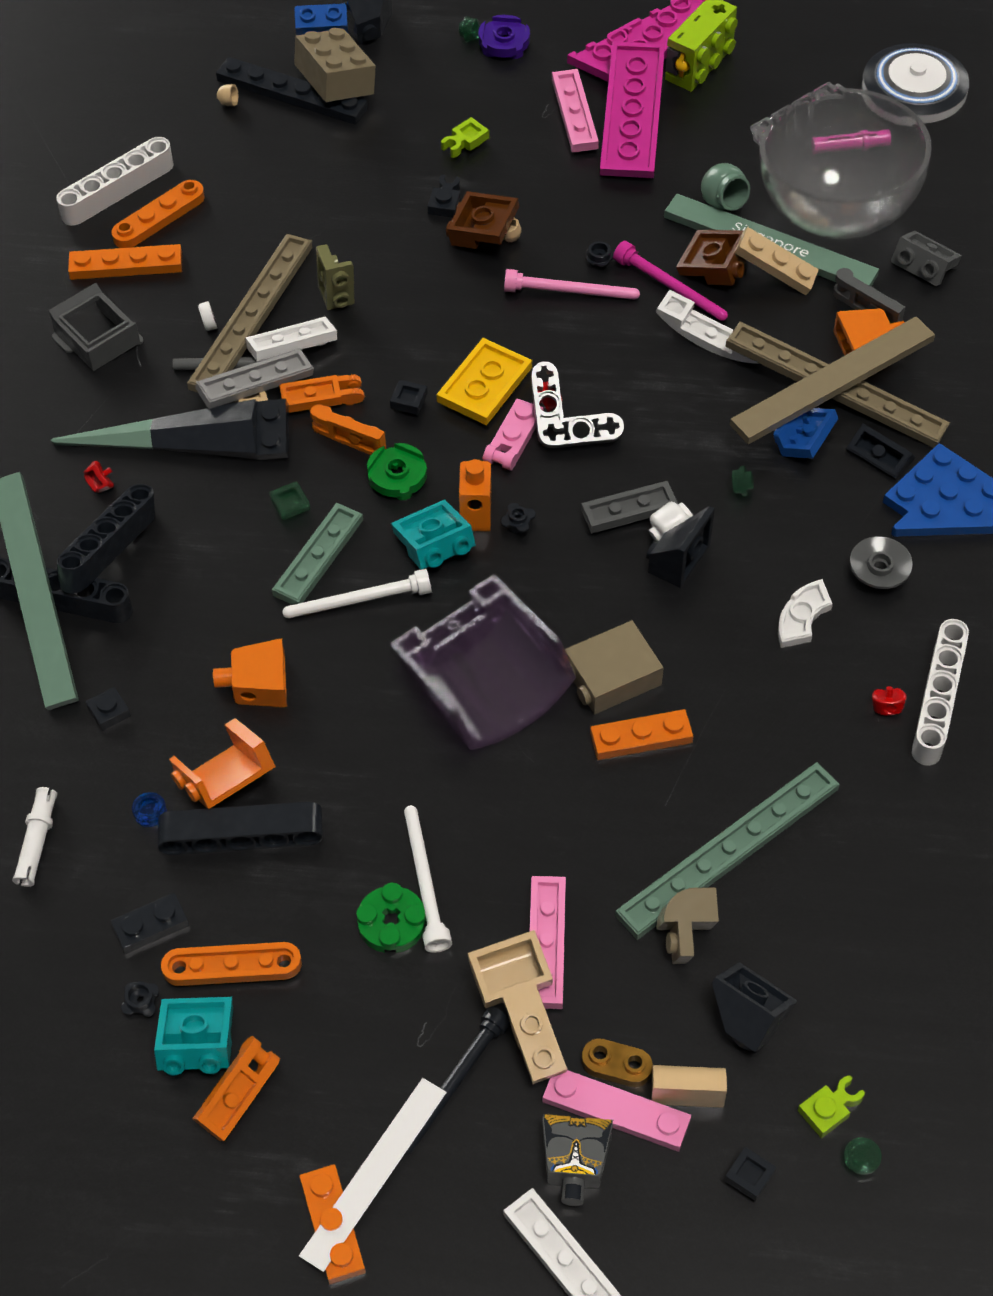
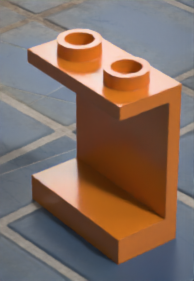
M236 718L225 724L233 746L195 770L191 771L175 756L169 759L174 769L171 777L180 790L185 788L193 802L199 800L208 809L275 768L265 742Z

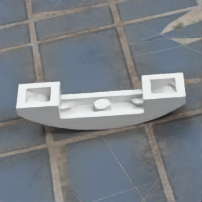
M672 290L668 291L658 306L656 313L670 327L691 342L712 353L736 361L758 363L725 347L726 341L733 332V329L693 310L694 301Z

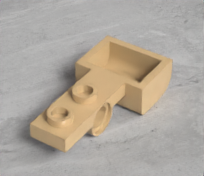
M535 930L468 953L469 964L485 1009L504 1003L514 1038L521 1050L532 1083L535 1084L566 1073L565 1061L538 991L551 986L553 978Z

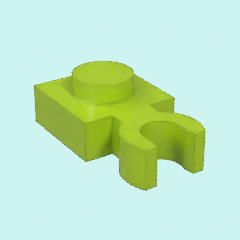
M470 117L452 129V136L444 137L441 140V150L444 151L451 147V157L455 158L461 154V149L464 147L471 151L488 140L489 130Z
M850 1075L843 1077L839 1081L837 1090L834 1093L825 1085L798 1107V1112L821 1139L849 1118L851 1112L846 1106H857L863 1100L865 1095L863 1090L855 1095H850L845 1091V1088L852 1082Z

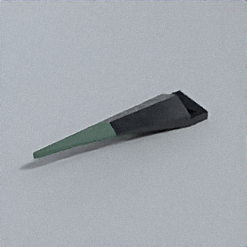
M286 398L266 401L252 399L216 406L211 409L206 408L51 439V442L55 445L154 449L254 460L288 458L289 403Z

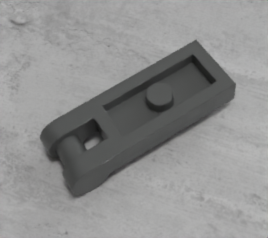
M841 268L836 272V284L833 290V295L836 299L855 310L880 308L885 311L890 323L903 321L905 306L853 277V272L848 268Z

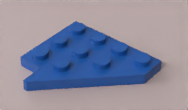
M940 443L884 495L883 503L903 516L892 528L891 534L894 537L993 534V478Z

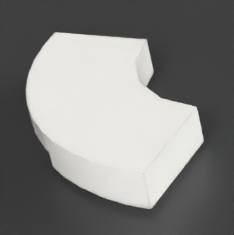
M823 579L801 587L785 605L781 612L778 626V638L781 648L811 642V626L813 621L820 614L831 610L832 602Z

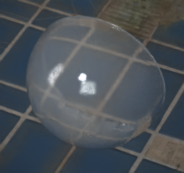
M827 82L814 89L812 93H807L793 101L791 106L786 105L772 113L769 117H765L750 126L753 141L759 145L760 172L764 187L771 201L779 212L792 224L815 236L828 239L846 240L861 238L874 234L898 220L919 195L930 165L932 150L930 135L925 124L916 113L901 102L886 95L868 90L844 88L839 83L833 85Z

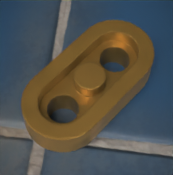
M594 1039L585 1045L582 1052L583 1068L593 1077L629 1087H640L651 1078L652 1059L642 1049L606 1039ZM601 1051L606 1054V1057L604 1059H597L594 1057V1054ZM631 1061H637L641 1064V1067L633 1069L628 1064Z

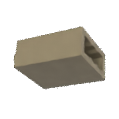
M633 620L565 649L564 663L562 664L564 675L568 681L573 680L577 686V694L583 705L588 704L594 715L662 685L664 667Z

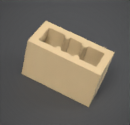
M652 1065V1101L663 1105L724 1108L727 1094L725 1068Z

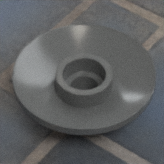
M875 536L860 541L853 548L850 556V567L853 574L862 583L873 588L890 589L901 585L909 578L913 561L907 548L900 542L888 537Z

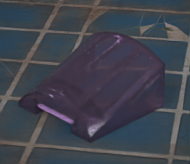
M495 574L468 591L472 600L423 633L415 626L390 643L392 649L470 750L502 741L533 723L559 700L576 679L559 637Z

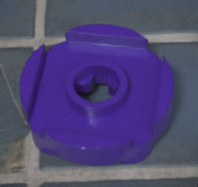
M496 15L492 17L491 22L486 24V21H484L479 27V45L482 47L483 54L487 57L496 56L518 59L523 56V51L529 46L530 28L527 24L526 26L522 24L521 19L516 16Z

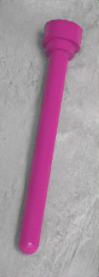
M624 240L615 249L613 259L621 265L627 264L628 266L633 265L674 292L694 301L696 306L718 320L724 321L727 319L728 313L726 310L640 257L635 246Z

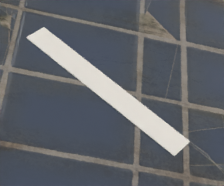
M424 1078L421 1079L332 1207L341 1212L343 1217L342 1225L335 1231H327L320 1225L299 1257L324 1272L331 1262L330 1251L332 1247L338 1243H344L447 1093L446 1091Z

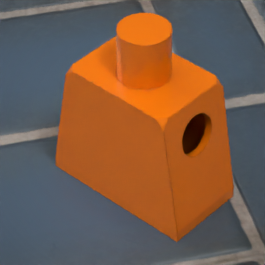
M880 308L839 311L836 314L833 332L845 356L905 322L890 323L885 311Z
M477 459L460 462V515L471 525L472 531H491V463ZM471 500L480 501L481 507L478 509L470 508Z
M275 639L234 648L231 651V667L213 669L214 687L232 686L235 703L287 707L286 664L283 640Z

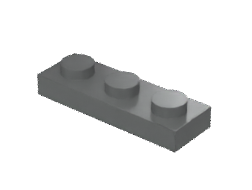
M663 481L584 502L581 504V511L592 534L648 519L668 502H675L677 504L678 502L668 481Z

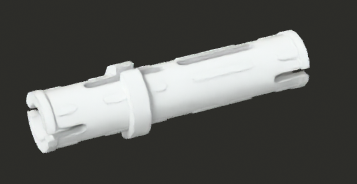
M47 787L36 789L32 811L25 820L27 830L15 875L12 879L17 885L20 883V879H23L21 886H34L47 830H50L53 824L51 815L55 799L58 795L53 789L50 795H47L49 791Z

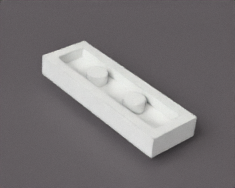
M325 316L246 337V348L256 361H261L299 348L302 350L337 340V330Z

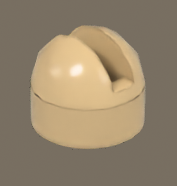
M226 84L218 89L217 99L222 105H237L239 95L235 84Z
M513 219L503 240L514 242L519 239L521 226L518 219Z

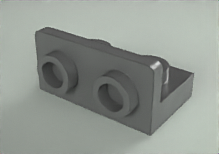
M914 230L900 237L891 262L934 286H938L941 284L946 271L959 264L962 255Z

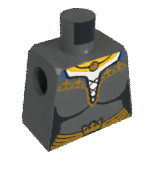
M543 1114V1143L547 1182L550 1185L562 1186L561 1202L569 1206L582 1205L584 1203V1188L600 1187L612 1138L613 1120Z

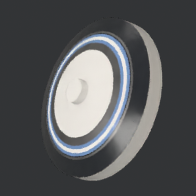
M907 43L890 46L876 53L866 64L862 88L869 103L882 114L902 122L932 123L952 116L963 106L969 89V77L961 62L948 52L929 45Z

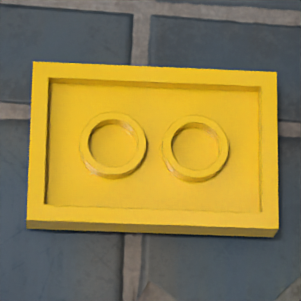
M482 338L436 394L437 402L487 425L532 369V360Z

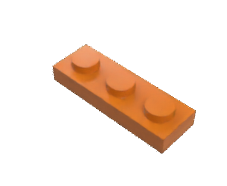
M686 709L590 727L597 760L693 743V733Z
M335 1164L301 1174L300 1179L315 1232L320 1225L327 1231L337 1230L342 1225L343 1217L338 1209L332 1207L343 1193ZM354 1228L344 1243L334 1245L330 1251L331 1262L325 1269L329 1284L366 1273Z

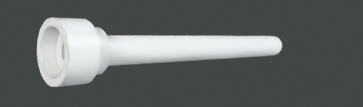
M427 569L414 571V575H409V579L286 606L283 609V616L285 618H294L412 591L413 594L419 593V595L432 593Z
M410 805L405 808L404 814L427 926L422 936L425 950L437 953L449 949L452 946L450 930L440 921L418 811L416 807Z

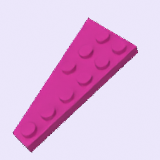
M671 0L670 5L664 9L659 10L656 8L650 11V16L642 20L637 18L608 33L606 39L598 43L593 41L587 44L585 50L579 53L573 51L568 54L567 63L609 82L613 41L665 44V59L667 57L668 38L705 0Z

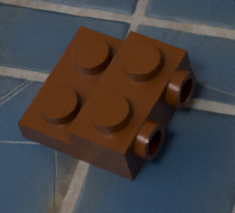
M467 191L462 201L458 203L452 221H449L446 227V235L449 237L451 245L477 249L480 242L501 245L520 207L518 198Z
M697 230L676 266L679 275L704 276L707 285H733L736 278H742L744 274L746 259L734 253L744 230Z

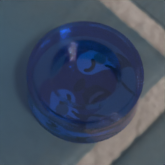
M147 792L139 795L134 800L132 812L138 824L145 827H153L158 825V816L167 812L164 799L159 794Z

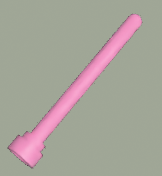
M506 269L504 292L516 293V290L530 288L633 300L638 299L640 296V292L636 288L525 277L523 273H518V270Z

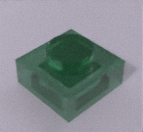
M297 481L269 492L270 500L283 521L310 510V503Z

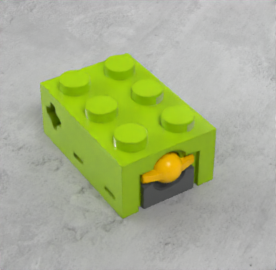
M705 0L668 38L665 80L690 92L698 84H702L705 81L707 75L713 69H716L721 60L727 54H731L735 47L734 33L738 24L736 19L737 6L723 0Z

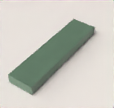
M336 503L272 588L273 596L292 605L303 603L363 521V514Z

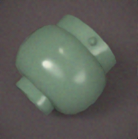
M719 163L712 166L705 173L701 181L703 199L708 205L720 210H737L746 203L750 195L749 181L740 168L729 163Z

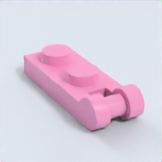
M520 399L515 400L491 444L487 445L483 454V461H488L491 464L497 462L502 464V468L513 470L536 429L534 404Z

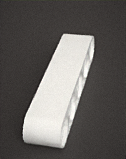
M164 137L151 138L61 190L56 198L63 223L70 226L81 224L169 172L174 164L168 139Z
M948 619L941 624L934 647L912 746L913 758L922 765L930 766L939 761L947 739L969 635L967 625L958 619Z

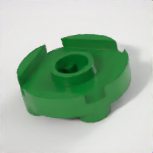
M394 443V447L385 449V446L380 447L372 453L367 463L370 487L382 495L396 497L398 500L411 498L412 493L417 492L427 479V466L423 454L419 449L409 444ZM399 467H402L403 472L401 473H392L391 469L396 470Z
M387 883L384 887L370 892L362 900L356 912L361 938L370 948L379 952H384V950H396V953L404 952L412 948L424 933L426 917L422 901L414 892L401 887L397 883ZM390 913L397 914L399 923L396 925L392 922H389L387 925L384 924L385 915Z

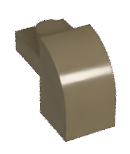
M688 888L682 890L661 910L657 919L656 930H670L666 936V949L668 954H672V964H686L694 957L692 930H711L719 922L716 888Z

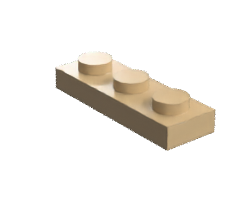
M749 227L743 231L734 252L804 295H807L812 289L819 270Z

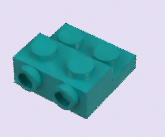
M445 499L391 523L393 533L406 546L408 556L421 570L427 567H438L445 559L454 555H464L470 551L471 547L476 546L471 525Z
M232 997L162 999L154 1047L157 1071L164 1070L169 1075H179L184 1070L200 1069L206 1074H214L220 1068H229L232 1047Z

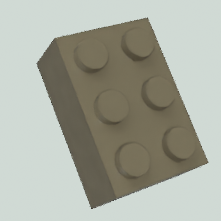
M331 28L329 31L323 32L309 31L303 35L295 36L294 64L325 102L374 94L376 65L344 29Z

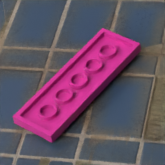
M612 42L600 162V175L654 178L665 44Z

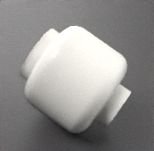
M668 502L650 516L652 528L648 531L655 542L658 543L665 532L693 515L682 502L680 504Z

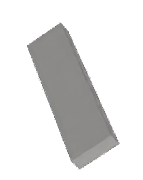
M299 348L196 381L195 389L208 409L278 387L282 383L294 382L312 376L314 368Z

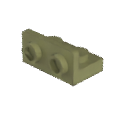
M327 244L316 246L318 288L327 310L354 304V266L352 261L339 263L337 256L331 255Z

